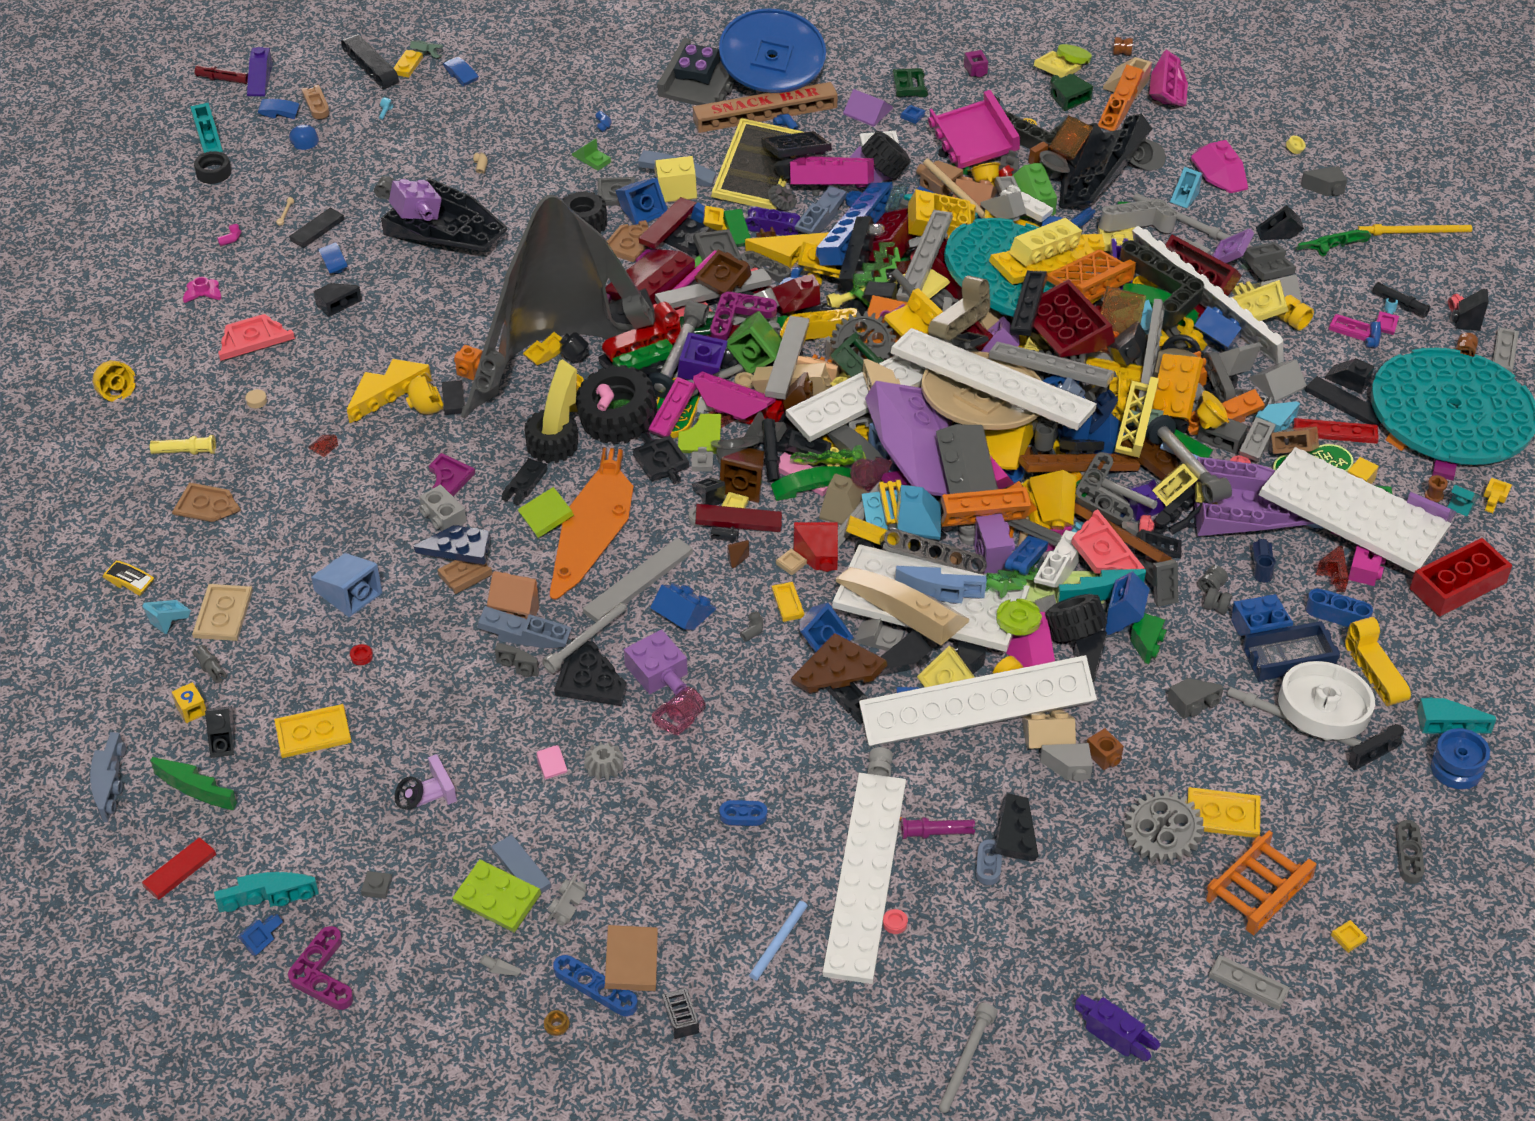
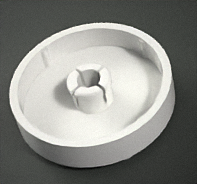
M1322 661L1305 662L1292 667L1285 674L1278 694L1279 706L1285 717L1299 731L1324 740L1347 739L1362 733L1368 726L1375 707L1374 694L1369 685L1359 675L1340 665Z

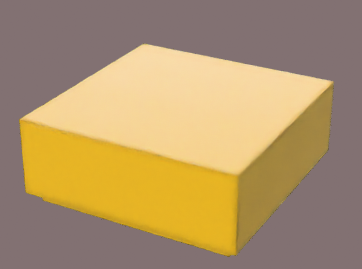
M1351 920L1331 933V936L1347 953L1366 942L1368 938Z

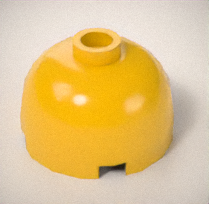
M109 360L99 365L93 374L92 380L96 392L110 402H114V400L120 397L123 400L130 396L136 384L134 383L135 373L132 368L121 361ZM112 389L122 390L120 395H111L110 393Z
M426 372L418 375L410 382L406 401L411 409L415 408L421 414L431 415L444 408L442 407L443 401L436 386L434 387L429 383L433 380Z

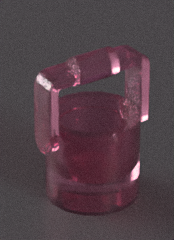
M875 457V460L858 459L851 467V479L856 485L864 486L866 490L871 491L878 482H883L881 478L884 473L889 472L892 461L882 457Z
M685 687L670 701L663 703L651 716L653 723L658 727L678 735L694 722V719L705 710L706 705L702 696L695 689ZM666 712L669 718L678 725L675 726L660 717Z

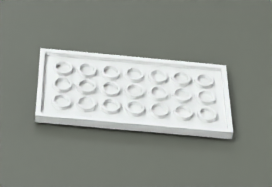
M1296 447L1265 483L1259 493V496L1414 573L1415 570L1424 566L1451 525L1450 522H1446L1443 518L1425 512L1423 508L1415 507L1404 499L1396 497L1384 489L1355 477L1345 470L1337 468L1325 460L1312 456Z
M860 544L849 567L870 571L895 580L896 566L941 568V574L986 576ZM986 576V584L989 578L1003 583L1004 581L1002 579ZM840 585L833 600L832 608L874 619L881 618L882 621L910 627L843 585ZM986 585L985 598L963 597L962 603L941 601L969 618V623L951 638L1007 652L1013 634L1005 632L997 624V609L1006 600H1010V602L1016 601V599L1026 600L1030 586L1023 585V590H1008L1006 596L1001 598L999 591Z

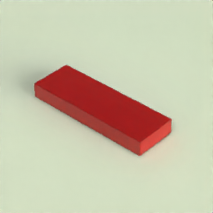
M199 837L142 881V885L155 898L160 900L216 856V852Z

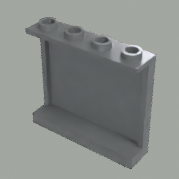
M683 38L657 83L658 96L693 105L725 101L727 94L732 91L733 83L737 80L726 71L721 61L716 65L709 84H704L695 79H676L674 67L686 43L691 44V39Z

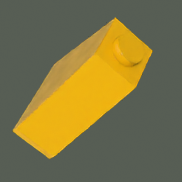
M1064 470L1030 477L1029 479L1043 523L1050 525L1055 530H1063L1064 527L1074 525L1077 477Z

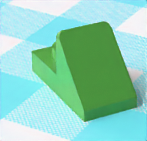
M596 138L572 153L573 157L597 171L611 163V157L598 150Z

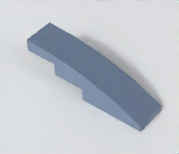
M643 150L638 160V165L642 168L654 169L655 160L679 157ZM694 163L696 185L712 187L716 178V172Z

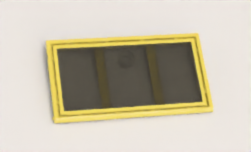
M741 118L713 187L711 197L777 210L778 207L770 201L768 192L773 185L777 186L780 184L782 187L786 186L788 179H783V176H779L776 172L774 164L777 161H781V159L762 146L761 138L801 133L803 131Z

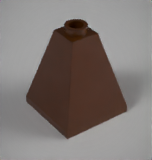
M746 448L721 458L720 480L725 482L726 496L728 492L749 497V501L759 503L764 451Z

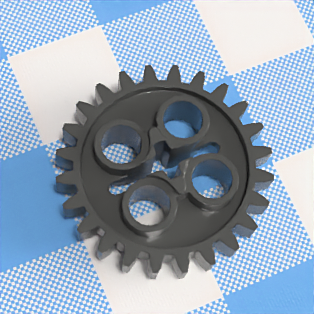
M857 311L856 317L849 314L848 321L842 318V325L836 324L837 330L832 331L833 338L830 339V343L833 344L831 351L834 352L853 333L857 332L858 328H863L866 330L865 332H857L860 335V339L863 342L867 339L866 345L877 357H881L885 361L891 358L890 356H894V354H891V348L895 344L896 335H892L894 329L888 328L889 324L887 322L882 323V316L875 319V313L869 317L867 311H865L864 316H861L859 311ZM874 339H881L882 342H881V343H874L873 340H874ZM854 345L851 349L855 353L858 352L857 355L863 360L864 358L861 357L863 353Z

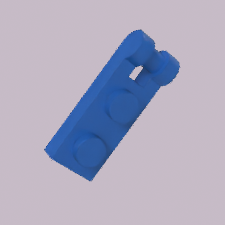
M1028 535L1007 558L1005 569L1010 571L1014 569L1019 571V574L1026 576L1030 568L1047 550L1049 542Z

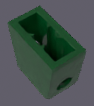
M1069 74L1062 78L1054 75L1051 78V96L1064 111L1092 100L1093 86L1076 75Z

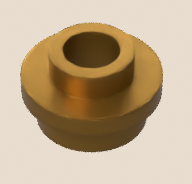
M551 1011L544 1019V1029L550 1035L559 1036L569 1029V1018L562 1011ZM555 1022H560V1023H561V1024L558 1025V1026H553V1025H552V1024L555 1023Z

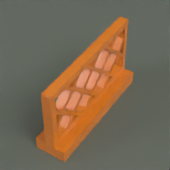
M1098 249L1048 273L1047 281L1057 286L1069 279L1091 301L1133 280L1136 262L1132 260L1122 262Z

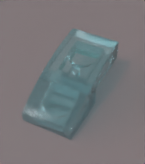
M904 184L893 187L890 191L885 210H898L901 200L904 199L909 187Z

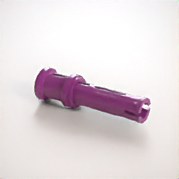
M922 817L921 820L901 818L902 839H907V837L927 839L930 835L975 834V829H973L975 827L974 819L929 821L926 817Z

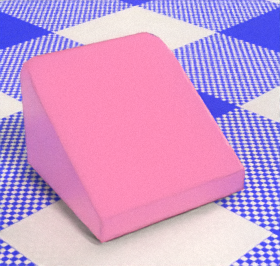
M558 745L536 753L537 762L545 779L567 772Z

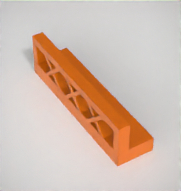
M1019 487L944 494L941 497L944 510L941 525L945 527L975 524L976 517L994 515L995 513L1002 514L1004 521L1025 519L1031 507L1027 488Z

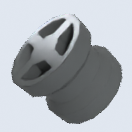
M382 176L379 179L378 184L374 188V193L378 198H390L392 181H395L393 178Z

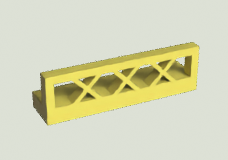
M1150 377L1149 384L1132 381L1115 452L1140 457L1159 378ZM1134 389L1147 391L1146 395L1138 399ZM1138 405L1142 412L1134 415L1130 408ZM1134 422L1138 429L1130 432L1125 425ZM1129 439L1134 445L1133 449L1120 446L1121 442Z

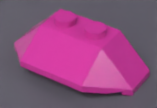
M1167 49L1163 52L1151 73L1149 95L1162 104L1184 107L1187 102L1188 82L1184 70L1180 66V58Z
M1227 140L1201 146L1191 156L1192 162L1209 183L1218 188L1225 189L1228 193L1248 190L1243 161Z
M703 371L693 377V381L706 405L714 408L716 412L731 414L735 419H746L773 404L776 398L765 397V394Z

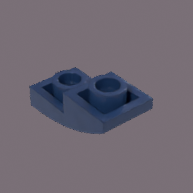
M1110 389L1101 393L1093 401L1097 404V408L1092 414L1089 430L1091 434L1106 421L1117 404L1118 398Z

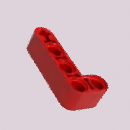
M660 302L654 309L655 322L653 325L633 329L605 340L602 345V351L612 361V358L654 344L660 340L667 339L673 344L676 342L681 331L679 314L668 302Z

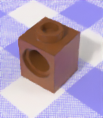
M1106 728L1087 739L1091 759L1103 770L1110 766L1115 767L1121 762L1124 746Z

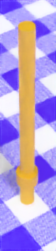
M1373 224L1372 226H1358L1357 230L1369 231L1373 236L1391 233L1472 232V225L1382 226V224Z

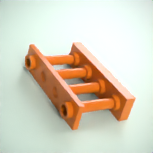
M1270 830L1263 836L1259 835L1253 841L1251 848L1218 879L1214 878L1206 889L1208 891L1207 902L1211 903L1217 896H1220L1247 916L1246 930L1253 936L1313 878L1317 865L1311 859H1308L1302 865H1297L1270 846L1273 832ZM1262 853H1265L1290 871L1291 876L1288 879H1281L1256 861V859ZM1247 867L1251 868L1276 886V891L1273 894H1267L1242 876L1241 873ZM1234 881L1262 902L1259 908H1251L1225 888Z

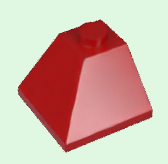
M794 522V551L807 559V564L813 569L826 572L837 570L838 522Z

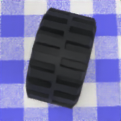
M875 131L861 147L866 158H874V167L892 179H896L911 163L906 151L895 140L881 131Z
M578 191L562 198L571 210L600 234L601 231L603 232L606 229V203L599 194L595 195L594 192Z
M540 410L539 413L535 412L532 414V417L527 419V423L524 426L526 447L528 453H531V457L537 458L541 462L545 461V463H550L551 461L556 463L559 460H566L568 456L571 457L574 454L573 451L577 450L578 445L577 423L574 417L569 415V423L563 425V429L560 432L547 435L542 433L545 410Z
M1084 594L1065 599L1054 604L1045 613L1053 639L1056 641H1073L1090 636L1101 630L1108 623L1100 597L1093 594Z

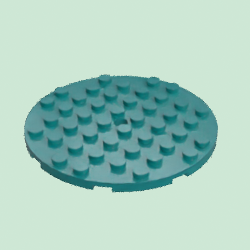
M982 218L976 219L968 225L964 223L958 226L948 238L944 252L947 268L961 287L964 278L968 275L988 280L990 308L999 311L1002 315L1014 317L1024 282L1011 284L989 262L991 254L1010 251L1016 236L1040 227L1028 223L1023 226L1015 224L1011 219ZM1046 281L1043 293L1055 287V285Z
M1450 348L1414 349L1409 354L1403 356L1398 354L1389 359L1376 373L1371 388V402L1376 416L1383 426L1399 441L1409 446L1410 449L1427 456L1460 465L1496 463L1522 452L1531 443L1535 435V399L1529 389L1515 380L1516 376L1509 370L1482 356L1475 354L1472 357L1460 354L1461 350Z

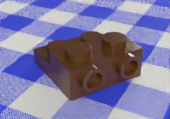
M718 249L697 273L695 280L697 283L722 295L725 292H732L735 287L741 288L752 273L750 265L746 261H740L734 258L732 254Z

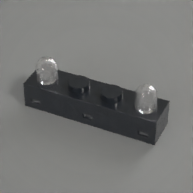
M856 216L838 278L844 291H854L857 287L860 289L861 283H867L871 280V273L865 271V268L869 263L870 251L873 250L874 237L882 235L885 231L882 224H875L871 216Z

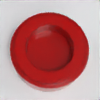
M366 644L354 646L350 650L352 663L360 666L370 663L373 659L372 648Z

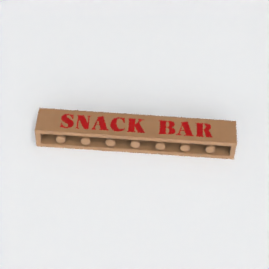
M832 82L804 86L789 92L765 93L693 106V121L698 133L738 126L741 118L762 122L773 120L774 117L780 114L796 116L837 108L838 94Z

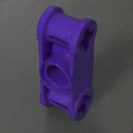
M757 206L749 208L748 217L745 219L749 231L760 232V229L763 228L764 232L770 231V227H773L776 235L788 236L798 234V230L795 229V225L801 219L798 214Z

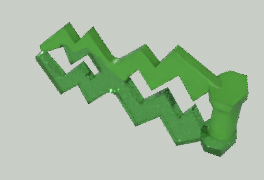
M880 242V252L873 251L876 263H863L864 274H853L854 287L850 294L857 296L865 305L869 302L862 297L863 291L859 289V286L865 287L864 281H873L871 271L878 270L880 277H874V282H887L886 269H897L895 262L901 261L897 247L894 248V256H887L885 247L894 246V242ZM888 257L889 263H884L883 258Z
M1033 565L1026 576L1019 574V571L1014 569L1012 571L997 570V574L987 573L985 591L992 588L999 591L1000 597L1004 598L1008 590H1023V585L1027 584L1026 580H1034L1039 569H1034Z

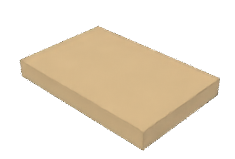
M208 584L192 633L193 638L238 641L253 592L252 587Z

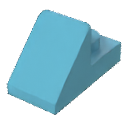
M177 600L146 602L142 606L150 623L164 634L168 633L172 620L177 621L178 619L189 618L191 612L190 609Z

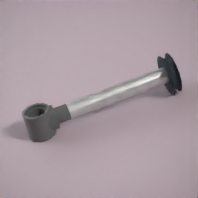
M690 300L687 302L684 310L685 323L661 372L651 373L648 376L652 382L655 396L666 398L674 383L671 378L679 363L688 332L693 333L696 327L706 323L709 314L708 305Z
M1160 415L1150 422L1147 426L1146 437L1153 444H1162L1164 442L1202 483V494L1207 503L1212 504L1232 496V488L1228 479L1211 475L1174 435L1176 422L1170 416Z

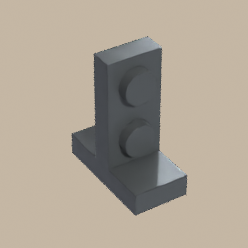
M1151 557L1140 560V563L1146 570L1145 578L1154 587L1155 604L1159 607L1178 603V563L1174 559L1157 562Z

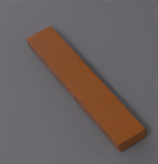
M1097 454L1020 455L1018 462L1027 472H1056L1061 470L1078 472L1087 471ZM1109 454L1113 458V465L1110 471H1139L1141 464L1132 456ZM1101 461L1097 469L1101 470L1106 462Z
M1075 501L1074 512L1089 521L1093 512ZM1107 520L1125 543L1157 562L1173 560L1172 557Z

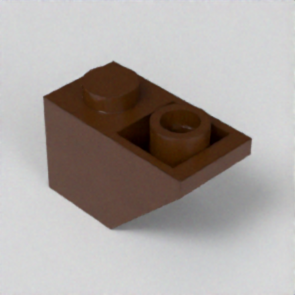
M804 372L790 385L786 399L783 400L785 412L787 409L813 397V382L810 381L808 372Z

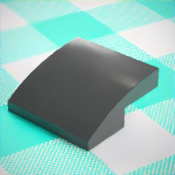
M1276 242L1248 247L1244 253L1252 270L1263 281L1295 274L1296 266L1285 258L1286 250Z

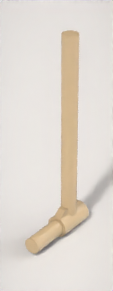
M927 158L923 165L960 199L969 200L970 204L976 205L975 213H978L983 218L984 210Z

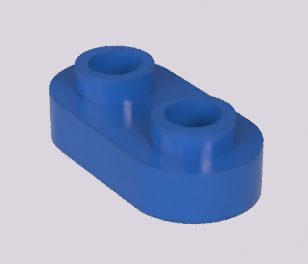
M729 800L724 802L719 809L720 820L726 825L759 826L767 820V807L760 801Z

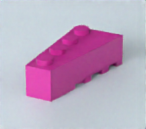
M800 157L790 162L791 184H839V186L856 184L857 187H866L874 181V158Z

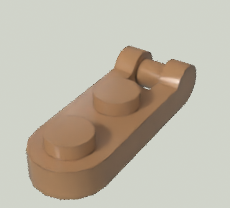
M315 85L310 89H307V87L301 88L302 96L312 117L316 119L326 118L330 114L329 107L320 86Z

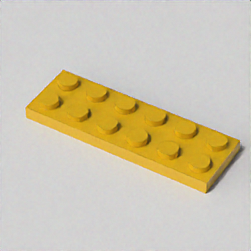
M1080 237V242L1075 248L1068 249L1028 266H1025L1009 254L1010 251L991 254L989 262L1011 284L1024 282L1027 270L1047 271L1048 274L1095 250Z

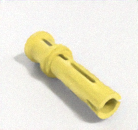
M214 435L205 438L192 436L185 440L150 441L151 454L190 452L193 455H197L198 452L215 454L216 451Z

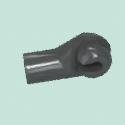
M757 611L749 614V627L740 632V637L745 642L759 635L763 630L764 621Z

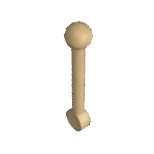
M292 197L287 199V205L282 216L276 221L277 225L284 224V218L290 205L294 203Z

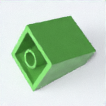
M760 311L746 318L728 338L727 348L746 372L753 373L756 367H764L776 359L782 339Z

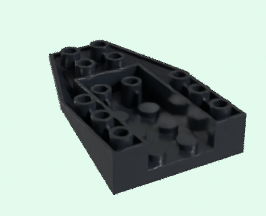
M1142 113L1126 116L1122 128L1119 130L1103 132L1097 123L1081 126L1066 159L1070 172L1062 174L1059 205L1061 208L1092 203L1118 176L1153 129Z
M431 178L425 181H428L441 197L438 219L426 221L424 219L401 218L394 208L381 217L383 235L479 251H485L508 230L498 218L474 197Z

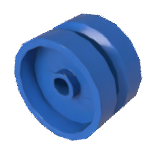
M1457 728L1444 732L1438 739L1436 750L1431 760L1433 775L1439 782L1454 789H1470L1478 785L1490 758L1488 743L1481 735L1472 730Z

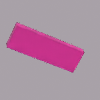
M679 377L676 378L648 429L651 433L663 438L670 436L696 388L695 383Z

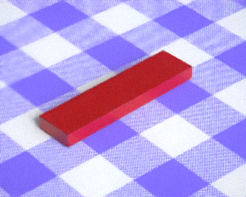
M1294 418L1293 428L1317 427L1318 439L1378 444V425Z

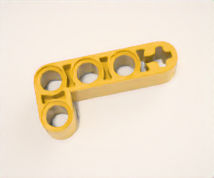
M847 308L798 313L791 316L810 318L809 327L804 339L805 342L807 339L833 337L832 331L837 330L836 324L842 325V318L848 321L849 314L856 317L857 309ZM789 317L785 320L780 331L781 339L783 338ZM858 328L856 331L861 332L862 328Z
M1369 617L1350 623L1345 639L1346 649L1352 653L1350 655L1356 664L1362 667L1363 670L1361 671L1370 684H1374L1373 688L1384 704L1391 706L1410 700L1411 691L1408 684L1377 642L1380 635L1378 621L1374 617Z

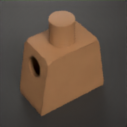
M941 161L934 162L954 183H956V178L962 179V169ZM920 164L917 167L916 173L920 175V186L945 196L952 192L925 165Z
M1317 427L1292 428L1271 433L1273 454L1291 453L1295 447L1304 451H1313L1319 448ZM1285 438H1286V439H1287V438L1289 439V442H1288L1287 445L1285 444V441H1284Z

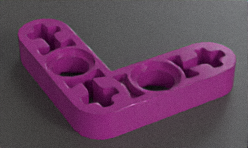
M735 292L723 293L719 299L711 324V337L727 340L736 313L751 316L760 311L764 318H773L777 314L776 301L771 298ZM745 303H752V304H754V306H752V307H750V308H747V307H745V306H743V305H744ZM723 314L730 316L728 319L719 318ZM720 326H722L723 331H721L720 333H718V332H719V329H720Z
M327 926L316 935L288 971V978L294 988L335 1009L344 1010L353 1003L351 988L320 972L342 943L339 929L334 926ZM334 935L335 939H334V940L329 939V940L327 941V943H326V939H325V938H326V937L331 938V937ZM319 953L322 955L319 961L312 962L308 960L312 954ZM304 972V978L299 977L298 979H296V974L301 975ZM318 983H326L328 985L323 991L314 990L315 985ZM336 995H346V999L340 998L339 1001L337 1000Z

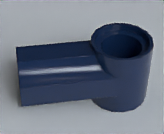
M1259 539L1252 544L1253 576L1257 581L1267 583L1273 578L1276 560L1273 557L1272 543H1269L1267 539Z

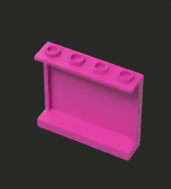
M991 90L984 92L983 101L937 116L933 109H929L930 117H928V123L930 128L935 130L936 138L941 140L943 150L948 152L951 163H954L960 169L1008 154L1009 150H1020V136Z

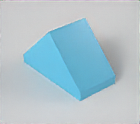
M1184 167L1170 203L1188 209L1199 194L1202 173Z

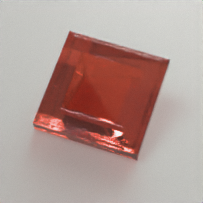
M334 434L322 435L308 448L325 457L338 446L337 436Z

